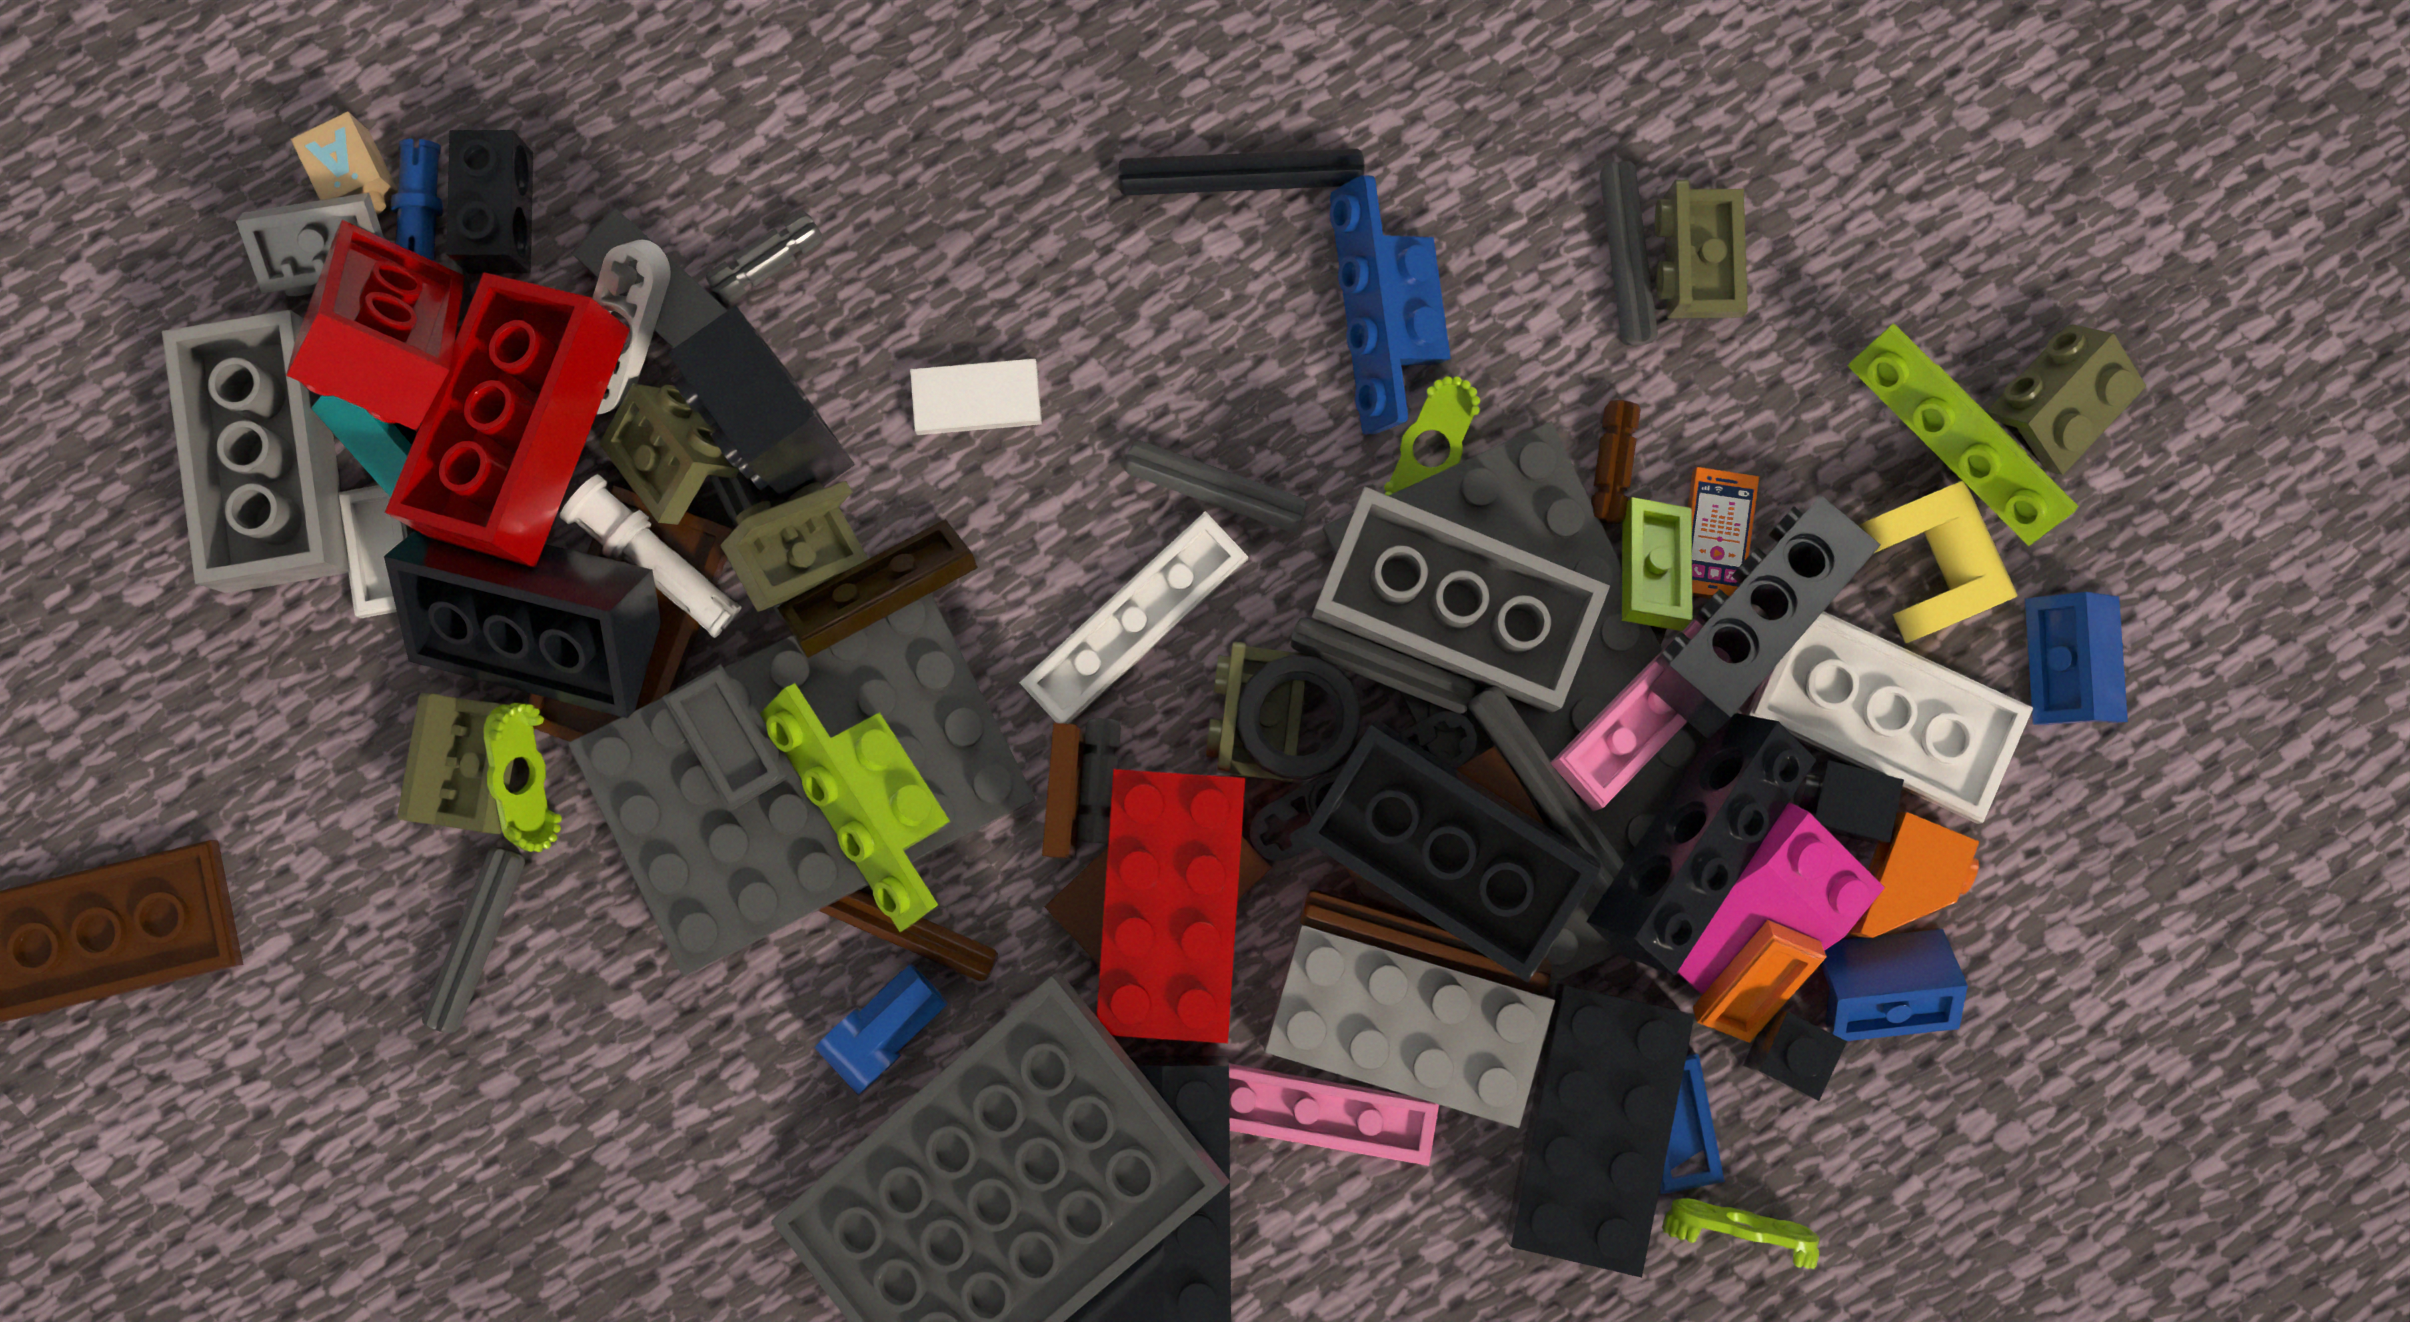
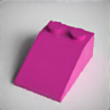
M1789 802L1677 973L1703 995L1767 920L1821 941L1824 950H1826L1847 935L1885 887L1810 812Z

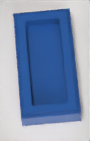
M1698 1053L1686 1056L1660 1186L1661 1194L1725 1182ZM1704 1151L1707 1165L1706 1171L1672 1177L1671 1170Z

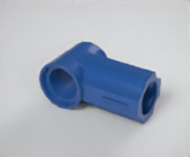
M910 964L878 992V995L861 1011L858 1008L853 1010L814 1048L859 1096L880 1077L884 1070L889 1069L901 1057L899 1051L948 1005V1002L933 984Z

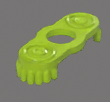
M1446 376L1443 380H1436L1433 386L1427 389L1428 396L1417 421L1407 429L1402 437L1400 446L1401 456L1390 481L1384 485V489L1387 491L1385 495L1394 494L1460 463L1463 452L1462 441L1474 415H1478L1480 412V408L1477 406L1480 403V398L1475 396L1477 390L1474 387H1470L1469 381H1462L1458 376L1453 379ZM1429 430L1439 431L1445 435L1450 445V452L1446 461L1432 468L1420 464L1413 453L1415 439L1424 431Z
M525 703L502 704L491 711L484 724V742L489 763L487 786L491 796L496 800L500 825L504 836L523 850L542 852L543 848L549 849L551 842L557 840L555 833H559L561 830V826L557 823L562 821L561 815L548 810L544 789L546 765L542 754L537 750L533 726L542 724L544 718L539 715L540 711L534 708L533 705ZM523 757L529 766L528 781L523 789L510 793L504 784L505 769L510 761Z
M1689 1198L1673 1200L1671 1209L1666 1213L1663 1220L1662 1229L1664 1233H1668L1670 1237H1677L1679 1240L1687 1239L1690 1243L1696 1242L1701 1229L1704 1228L1730 1234L1748 1241L1770 1243L1788 1249L1792 1248L1793 1264L1797 1267L1803 1266L1806 1269H1815L1819 1259V1249L1817 1248L1819 1236L1806 1226L1795 1222L1777 1220L1752 1212L1716 1206ZM1736 1222H1740V1223H1743V1224H1747V1225L1752 1226V1227L1744 1226V1225H1741V1224L1736 1223Z

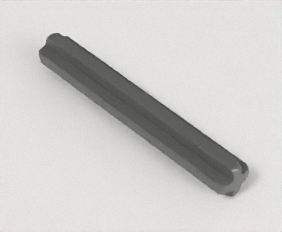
M1489 686L1483 689L1469 701L1468 707L1508 762L1555 831L1600 860L1601 870L1593 884L1603 897L1623 867V861L1568 783L1550 763L1551 759L1502 690L1497 686Z

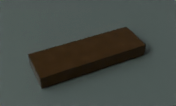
M945 519L777 607L799 647L805 656L809 658L978 567L971 550Z

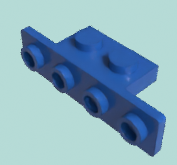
M1360 175L1331 192L1330 222L1335 233L1339 262L1338 281L1343 291L1348 327L1346 339L1353 363L1356 385L1355 404L1360 414L1363 434H1377L1403 424L1408 420L1401 365H1437L1450 360L1451 356L1434 237L1383 235L1375 177Z

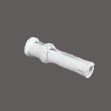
M597 474L588 479L564 505L560 518L567 524L576 522L603 545L602 554L608 559H614L615 561L625 560L628 564L653 569L655 587L693 617L712 637H717L722 632L721 627L725 630L738 615L742 607L725 593H722L705 576L649 530L651 523L648 521L649 517L640 510L633 513L605 489L607 481Z

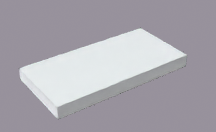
M1823 611L1760 683L1746 715L1779 721L1797 741L1853 767L1904 779L1903 790L1979 824L1985 820L2033 707Z

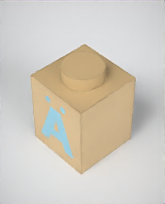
M348 111L291 139L320 200L370 193L376 215H378L386 208L385 202L391 200L392 195L398 193V189L369 130Z

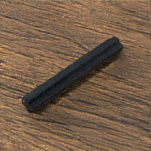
M1357 148L1124 158L1119 161L1118 165L1119 189L1121 194L1125 196L1341 187L1360 175H1365L1364 156L1362 150Z

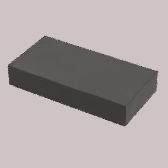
M721 664L663 696L665 703L730 812L787 780L784 771Z

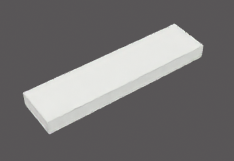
M1205 511L1019 683L1056 723L1071 724L1248 560V556Z

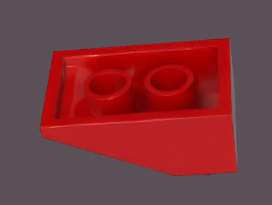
M341 220L297 335L286 376L300 381L307 389L316 394L338 397L366 409L369 414L378 420L387 423H399L417 431L450 371L465 275L347 221Z

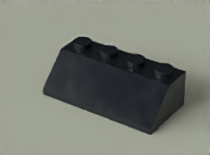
M417 530L413 531L384 556L408 662L624 718H629L635 711L661 624L653 569L548 544L544 545L537 565L534 568L435 540Z

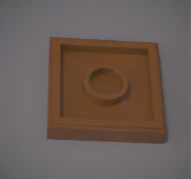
M1053 723L1042 856L1072 859V856H1076L1077 824L1085 751V734L1077 724Z

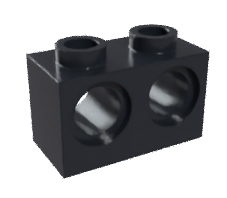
M449 130L446 255L468 274H483V272L489 274L531 273L533 151L514 130Z

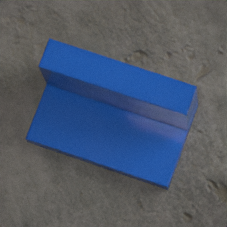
M2078 592L2025 598L2033 725L2128 722L2119 596Z
M1943 929L1881 935L1874 938L1844 939L1824 950L1827 957L1820 965L1830 988L1825 1018L1826 1028L1829 1033L1846 1041L1956 1030L1960 1028L1968 985Z

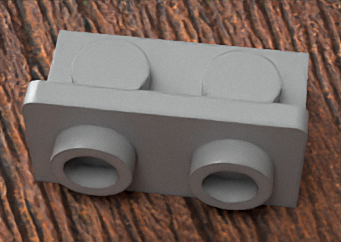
M370 193L242 213L236 220L261 293L284 290L288 296H301L314 292L341 220L384 238Z

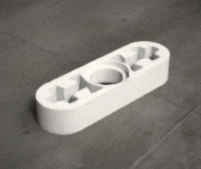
M636 240L612 248L604 258L593 294V300L608 312L616 311L623 315L630 327V339L623 346L619 361H617L607 386L610 389L609 393L604 394L597 414H603L620 407L632 384L638 383L670 281V265L665 253L660 247L648 240ZM635 259L638 261L636 271L629 266V261ZM638 272L644 277V281L635 284ZM628 292V295H627V296H620V295H619V294Z

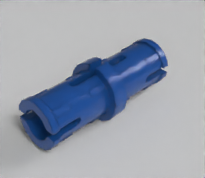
M403 139L399 141L398 193L391 197V210L397 214L396 244L434 261L436 216H442L443 214L442 199L437 197L438 160L441 146L433 141L419 139V148H415L413 139Z

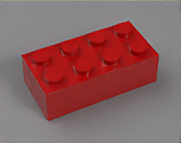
M483 272L455 340L450 371L422 420L384 513L429 538L535 568L630 328L591 297Z
M1113 769L1097 1018L1112 1036L1228 1044L1245 778Z

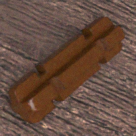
M1611 400L1604 408L1602 428L1607 429V431L1603 434V437H1600L1594 486L1599 488L1598 492L1592 495L1591 500L1594 516L1599 518L1601 523L1620 524L1626 517L1629 497L1624 495V491L1630 488L1637 441L1635 437H1632V433L1638 430L1641 412L1640 406L1630 401Z

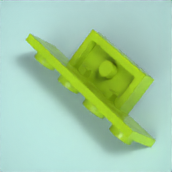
M1894 323L1847 365L2028 546L2073 514L2079 507L2027 455V452Z
M796 683L784 688L759 713L766 724L768 735L773 744L785 753L800 776L807 797L811 802L820 807L836 832L843 853L856 863L873 890L875 902L880 910L889 916L899 932H902L938 906V903L904 850L939 831L950 820L880 712L830 738Z

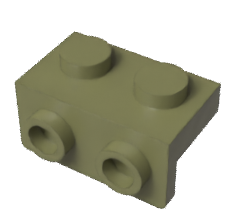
M1675 180L1664 195V199L1657 200L1655 207V233L1657 237H1665L1666 261H1659L1656 288L1658 298L1667 299V318H1742L1748 312L1744 189H1689V180Z
M2071 324L2056 334L2048 342L2046 349L2030 366L2007 385L2004 393L1988 409V412L1995 422L2017 427L2043 467L2050 472L2064 475L2143 391L2146 384L2114 333Z
M847 481L824 488L821 482H814L794 492L784 504L773 507L770 501H763L747 508L735 518L738 526L720 546L757 612L797 597L868 560L867 555L839 508L853 493Z
M1234 641L1231 656L1218 655L1214 693L1226 695L1223 720L1210 719L1206 757L1218 758L1217 773L1293 782V779H1282L1261 769L1245 752L1237 731L1238 701L1248 680L1266 663L1288 655H1309L1248 647L1246 643ZM1290 680L1277 685L1266 695L1260 708V726L1264 737L1276 750L1287 755L1296 756L1306 680Z
M425 692L419 695L397 813L400 820L501 835L496 800L491 796L487 786L489 763L484 742V724L491 711L502 704L460 699ZM514 760L510 761L504 772V784L507 790H509Z

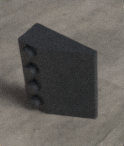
M1228 1056L1130 1057L1230 1180ZM1230 1183L1064 1322H1231Z

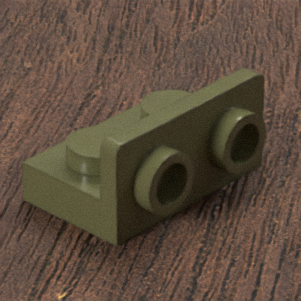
M633 383L599 443L658 523L678 525L707 475L735 478L739 472L738 467L734 468L710 436L715 430L705 422L698 412L695 413L676 387L671 385L657 388Z

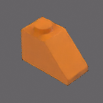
M1896 813L1890 843H1877L1868 867V871L1885 888L1848 934L1855 937L1874 938L1956 903L1960 894L1964 895L1970 890L1977 876L1979 860L1974 858L1980 841L1911 813Z

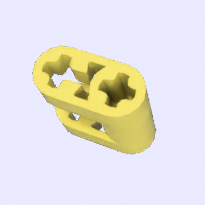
M1964 481L1950 485L1858 525L1881 544L1874 553L1924 533L1949 587V590L1892 614L1905 643L1929 635L2018 596L1973 496Z

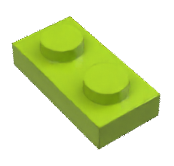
M1631 497L1628 501L1626 517L1622 522V621L1683 631L1693 621L1691 508Z

